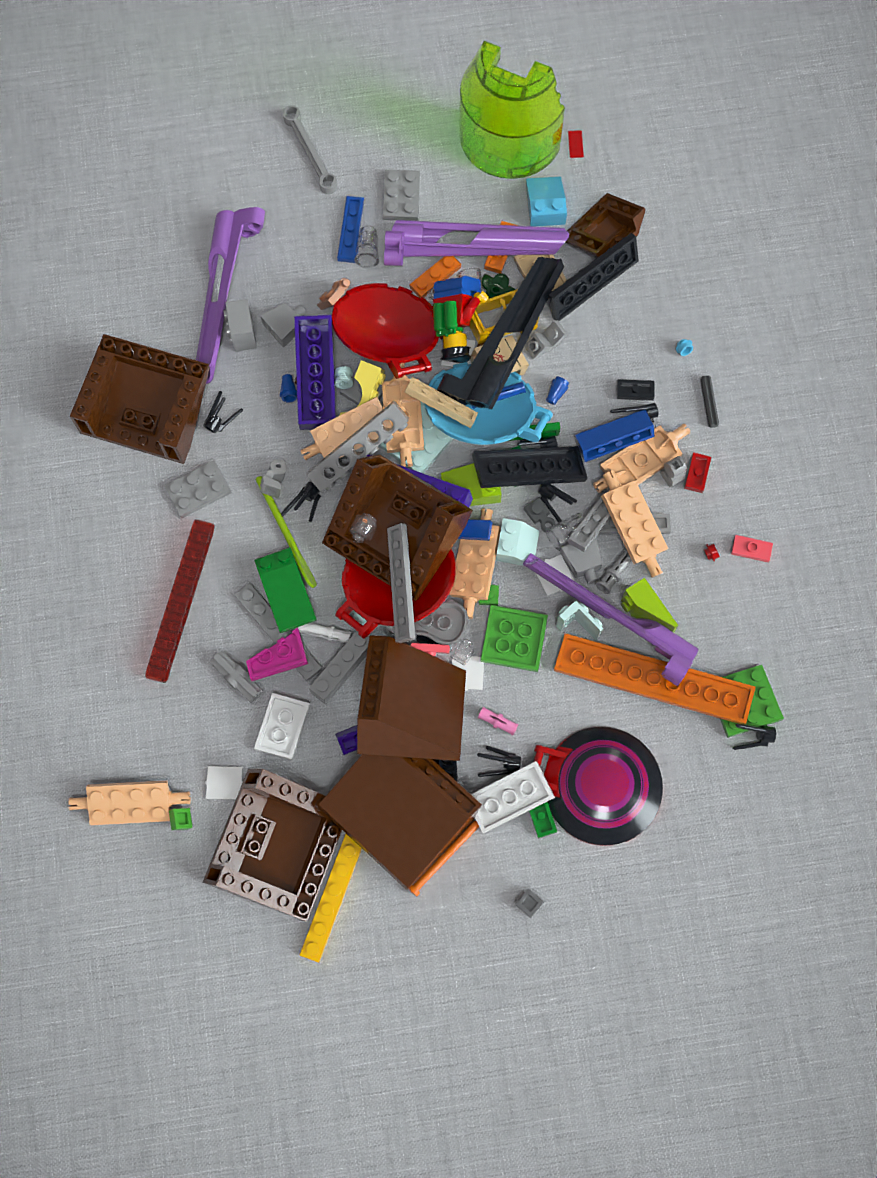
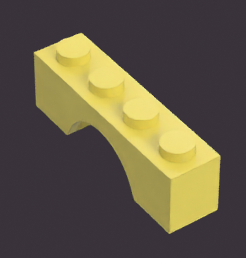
M362 360L354 377L362 388V398L358 406L378 397V387L380 384H383L386 376L384 374L385 370Z

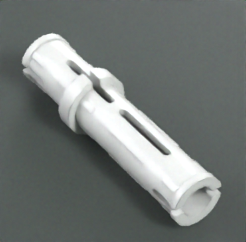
M308 623L298 627L300 633L328 639L330 642L339 641L347 643L352 637V632L339 630L334 626L325 627Z

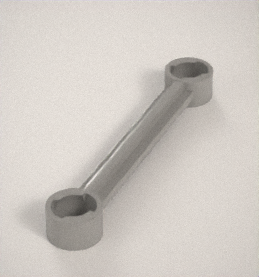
M294 105L285 107L283 110L284 122L286 125L292 126L320 178L321 191L325 194L334 193L337 190V179L333 174L328 173L301 123L299 108ZM290 113L296 114L293 119H289L286 116ZM325 181H333L330 187L322 185Z

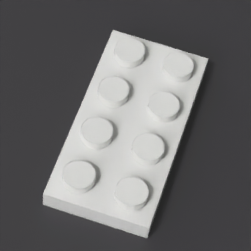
M537 761L471 794L482 804L475 819L483 834L555 798Z

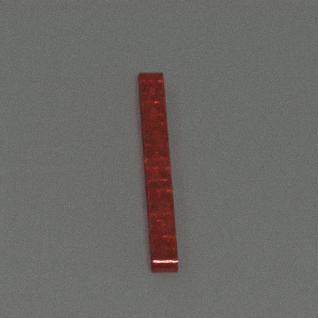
M195 519L192 524L146 669V679L166 683L213 537L215 529L213 523Z

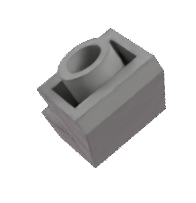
M558 320L553 321L543 333H534L524 347L531 357L536 359L557 347L568 333Z

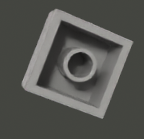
M248 299L225 302L227 310H223L227 323L226 332L229 337L230 346L234 345L235 352L257 348Z

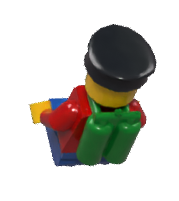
M462 276L460 278L446 279L445 281H436L434 283L435 293L432 317L434 319L436 336H443L444 349L441 350L443 356L440 360L453 363L468 362L471 359L469 355L471 347L467 346L466 334L462 333L463 327L470 325V320L479 304H483L488 300V295L481 291V282L477 278Z

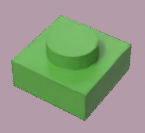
M491 585L488 600H479V605L498 606L499 585Z
M190 808L169 810L171 830H188L193 828Z

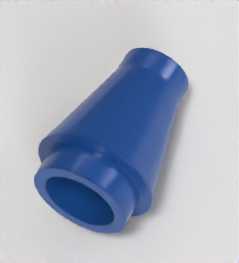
M290 374L282 376L280 397L286 403L294 402L297 399V389L293 376Z
M556 376L552 380L546 401L556 405L557 401L568 390L569 382L562 377Z

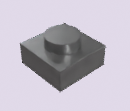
M527 889L515 905L532 918L544 901L530 889Z

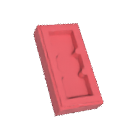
M735 535L731 554L769 563L773 543Z
M411 644L412 647L436 657V653H450L449 645Z

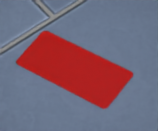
M568 131L570 158H583L582 131Z

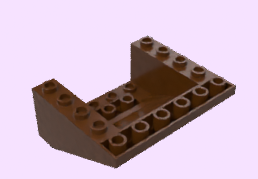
M103 334L71 411L70 418L80 434L184 464L191 447L210 366L203 362Z
M379 454L360 458L355 463L322 544L391 586L387 528L400 523L406 524L412 600L416 601L420 598L464 530L473 510ZM361 519H366L368 524L361 521Z
M370 635L357 718V754L460 761L466 670L405 643H397L392 637Z
M366 754L360 756L318 804V808L406 890L474 820L482 806L479 801L432 759Z
M248 769L202 883L307 922L342 829L318 808V804L325 798V795L265 769Z

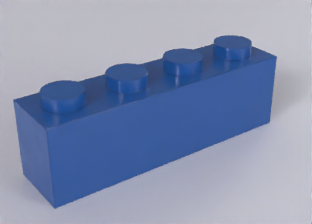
M644 409L612 422L599 425L593 429L576 434L575 437L583 460L587 462L653 438L655 434L654 425Z

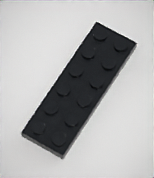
M630 233L622 238L620 242L609 248L604 254L594 259L592 263L581 269L576 275L566 280L565 283L549 294L552 316L555 321L563 319L639 261L637 239L634 234Z
M578 446L474 451L472 455L481 488L585 482L588 478Z

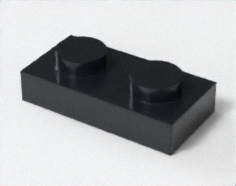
M617 380V399L654 401L655 381Z

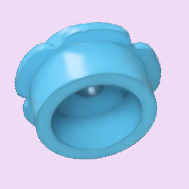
M687 339L680 340L676 347L677 353H680L681 356L690 354L693 351L692 341Z

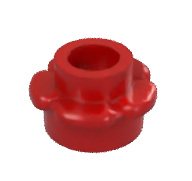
M714 543L709 546L708 544L706 545L707 549L704 552L708 560L712 559L715 561V559L720 557Z

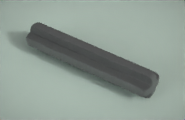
M709 375L702 376L701 386L708 426L715 428L719 425L712 380Z

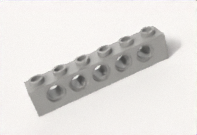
M393 401L307 472V477L320 492L324 489L330 490L335 485L334 481L339 477L343 479L350 473L349 469L355 466L357 459L364 458L367 454L373 455L379 449L378 445L382 442L386 444L393 438L392 434L397 430L401 432L408 426L409 417ZM391 420L393 422V426L391 428H385L383 426V421ZM370 432H376L379 438L377 440H371L368 437V434ZM361 444L364 450L357 452L354 450V445ZM347 456L350 461L347 464H343L339 458ZM331 467L334 469L335 474L327 475L325 469Z

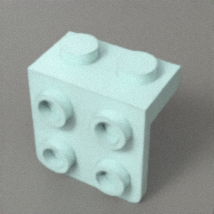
M575 601L569 607L566 605L559 611L560 615L557 617L556 627L560 631L574 619L595 640L600 637L603 631L600 620L596 617L593 618L588 613V608L582 603L579 604Z

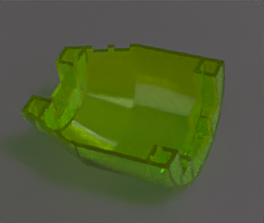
M483 41L476 55L466 68L460 84L459 138L461 147L471 163L489 175L506 179H517L534 175L546 168L555 159L560 150L565 107L560 103L561 94L556 91L557 81L553 69L535 61L527 77H521L497 67L500 61L501 47Z

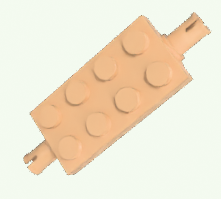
M405 363L400 364L401 368H405ZM406 375L399 379L393 377L390 381H384L382 393L383 406L387 407L393 401L401 400L402 405L399 407L404 406V413L409 417L408 426L401 432L398 430L392 434L393 438L386 443L387 453L400 452V465L406 467L405 461L407 460L408 467L413 466L411 451L424 450L421 402L405 393L411 380Z
M375 397L310 430L315 443L301 449V454L310 452L303 456L305 460L319 453L325 458L386 407L381 405L378 397ZM401 400L396 402L399 406L402 405ZM390 420L383 421L385 428L392 427ZM370 432L368 434V437L371 440H377L379 438L376 432ZM355 444L354 450L363 447V445Z
M682 424L674 431L667 432L659 425L654 429L655 437L626 447L600 464V468L604 473L614 470L620 485H626L632 481H636L637 485L662 470L666 462L677 456H682L683 453L678 448L677 443L680 439L690 434V429H685L687 425ZM604 477L593 483L594 488H598V493L608 488Z
M614 470L603 474L602 476L610 490L603 494L601 498L633 564L645 562L651 578L663 573L655 557H657V554L667 550L668 547L636 481L620 485Z
M485 508L481 509L480 520H491L493 510L487 509L485 511ZM492 525L490 541L460 539L456 558L455 581L449 595L461 598L464 601L463 607L467 611L469 619H473L475 603L479 600H488L501 532L500 526Z
M168 780L89 784L86 786L87 797H70L68 804L71 805L69 810L87 809L90 825L170 821L169 810H171V807L175 804H190L191 797H189L190 791L172 793L168 788Z

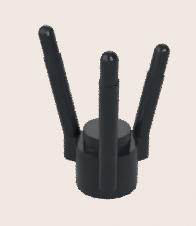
M219 391L203 424L212 433H216L217 430L222 432L225 426L243 412L242 408L221 424L222 419L217 414L226 400L223 397L218 404L222 391Z
M655 403L610 410L611 413L642 411L645 409L652 423L654 418L659 415L658 407Z
M555 436L540 438L539 442L536 443L526 439H520V442L517 443L518 446L540 444L541 448L558 447Z
M308 482L302 488L300 493L281 513L282 517L297 501L298 503L294 507L295 511L298 510L304 500L310 502L314 500L309 517V522H312L318 501L321 498V495H319L320 491L313 482Z
M543 484L538 492L542 496L540 499L545 503L561 527L565 528L564 523L548 500L553 501L557 496L570 505L573 502L576 503L577 500L554 485Z
M736 724L737 728L757 731V739L760 742L734 746L733 750L758 746L768 747V743L775 742V727H768L767 725L754 727Z
M486 746L487 750L504 755L505 757L482 753L477 754L478 757L504 762L503 768H507V770L478 773V777L510 775L514 771L520 770L521 756H516L515 753H508Z

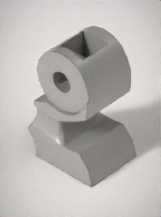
M677 456L666 462L664 470L659 473L670 487L686 479L685 471L687 466L684 460Z
M275 459L271 462L269 470H267L261 480V493L279 498L281 491L280 483H282L287 470L284 461Z

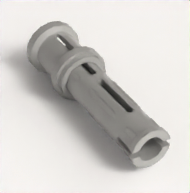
M625 549L612 568L606 569L603 578L596 582L597 588L603 593L609 594L611 592L612 586L619 582L621 579L620 574L630 563L631 558L627 549Z

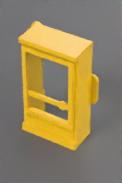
M517 290L490 298L485 303L478 305L469 325L478 344L484 343L495 327L492 326L485 329L478 314L501 306L505 310L507 308L506 304L510 303ZM537 320V322H536V324H535L533 330L537 329V327H538V325H537V324H538V320Z

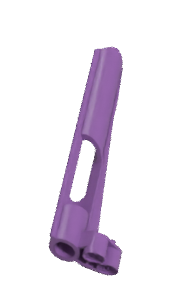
M259 207L239 209L235 212L223 210L217 213L208 260L210 277L196 361L209 364L210 366L206 384L210 383L214 377L224 320L223 310L226 308L225 302H227L241 236L245 238L253 237L263 228L265 211ZM220 254L224 259L218 301L211 302L218 255Z
M396 220L392 231L385 232L384 265L403 266V257L553 255L559 251L569 238V233L565 228ZM452 231L479 232L470 245L436 243L442 236Z
M530 553L523 563L524 566L604 618L614 619L656 646L655 651L669 659L661 674L663 675L662 677L678 687L693 664V660L698 653L697 647L656 621L629 617Z

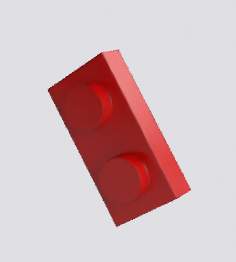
M693 452L684 489L703 493L712 457Z

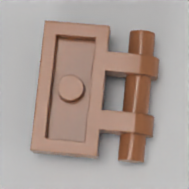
M342 278L335 281L332 289L328 292L325 291L319 297L321 301L317 306L321 310L333 306L349 287L350 280Z

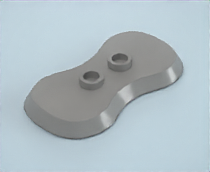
M443 602L433 613L414 622L415 635L429 637L442 645L455 644L465 634L468 624L467 611L456 602ZM385 626L391 634L395 635L394 626Z

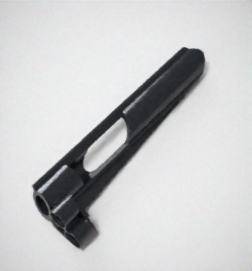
M537 258L464 377L460 379L450 374H444L437 391L465 406L469 404L478 408L493 409L549 298V294L552 292L564 268L561 258ZM522 332L509 359L504 362L494 360L493 355L504 334Z

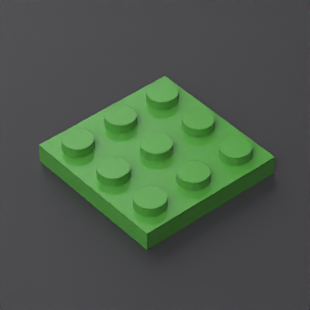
M491 605L481 662L538 672L548 615Z
M762 665L723 677L756 687L746 725L762 727L784 719ZM720 719L727 738L751 731L737 728L736 724L738 723Z

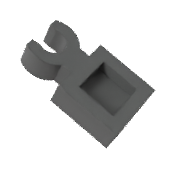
M540 498L524 507V511L534 524L541 523L543 532L546 533L548 530L545 526L546 523H550L552 527L555 526L554 519L547 517L550 514V510Z

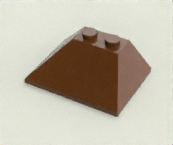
M606 193L567 230L569 238L565 243L600 257L630 233L636 237L638 236L646 210L642 206Z

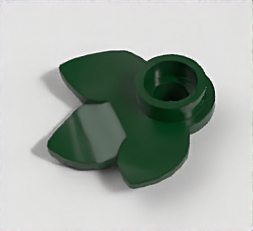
M499 273L494 278L484 274L481 283L486 289L488 299L515 290L513 287L508 286L509 278L506 274Z

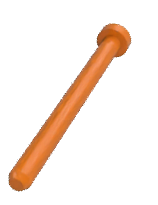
M476 820L411 885L408 890L417 897L420 894L419 890L479 828Z

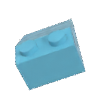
M561 176L526 179L530 226L566 225L567 207Z

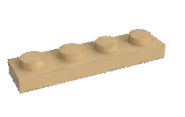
M414 377L411 378L405 390V393L412 398L418 399L462 425L471 428L474 424L478 412Z

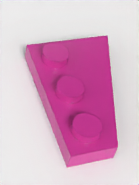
M298 627L286 638L282 637L277 641L278 643L269 649L262 650L246 661L251 681L308 664Z

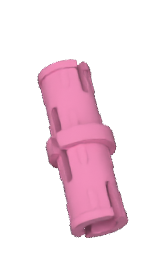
M485 707L482 708L478 716L479 719L492 724L494 728L497 729L498 727L511 735H514L518 724L504 718L502 714L498 715Z

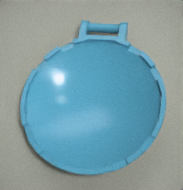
M467 362L453 365L452 369L442 370L431 380L428 386L437 390L444 374H450L462 379L471 364ZM516 372L510 373L504 387L523 381L521 375ZM524 381L526 393L496 401L492 410L478 407L473 409L472 405L467 404L468 408L478 412L471 428L460 424L458 421L445 416L440 411L425 404L428 417L440 431L459 441L479 445L502 443L515 437L535 443L539 442L541 432L553 416L550 410L536 406L534 391L529 383L526 384ZM537 418L540 421L535 430L529 428L533 419Z

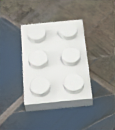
M272 693L254 749L293 761L310 703Z

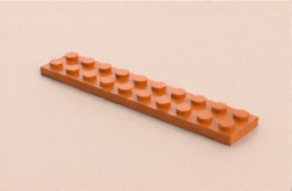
M566 633L554 668L555 672L744 725L747 722L756 688L755 686L691 668L688 669L677 687L661 675L668 663L666 661Z

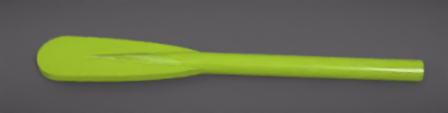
M258 476L255 480L261 490L262 476ZM262 493L285 540L292 550L305 581L310 587L315 588L317 586L316 580L299 551L273 497Z

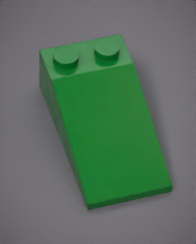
M291 548L254 560L280 633L317 620Z

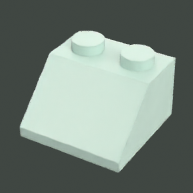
M503 518L496 561L524 566L523 563L530 553L536 554L539 530L522 521Z

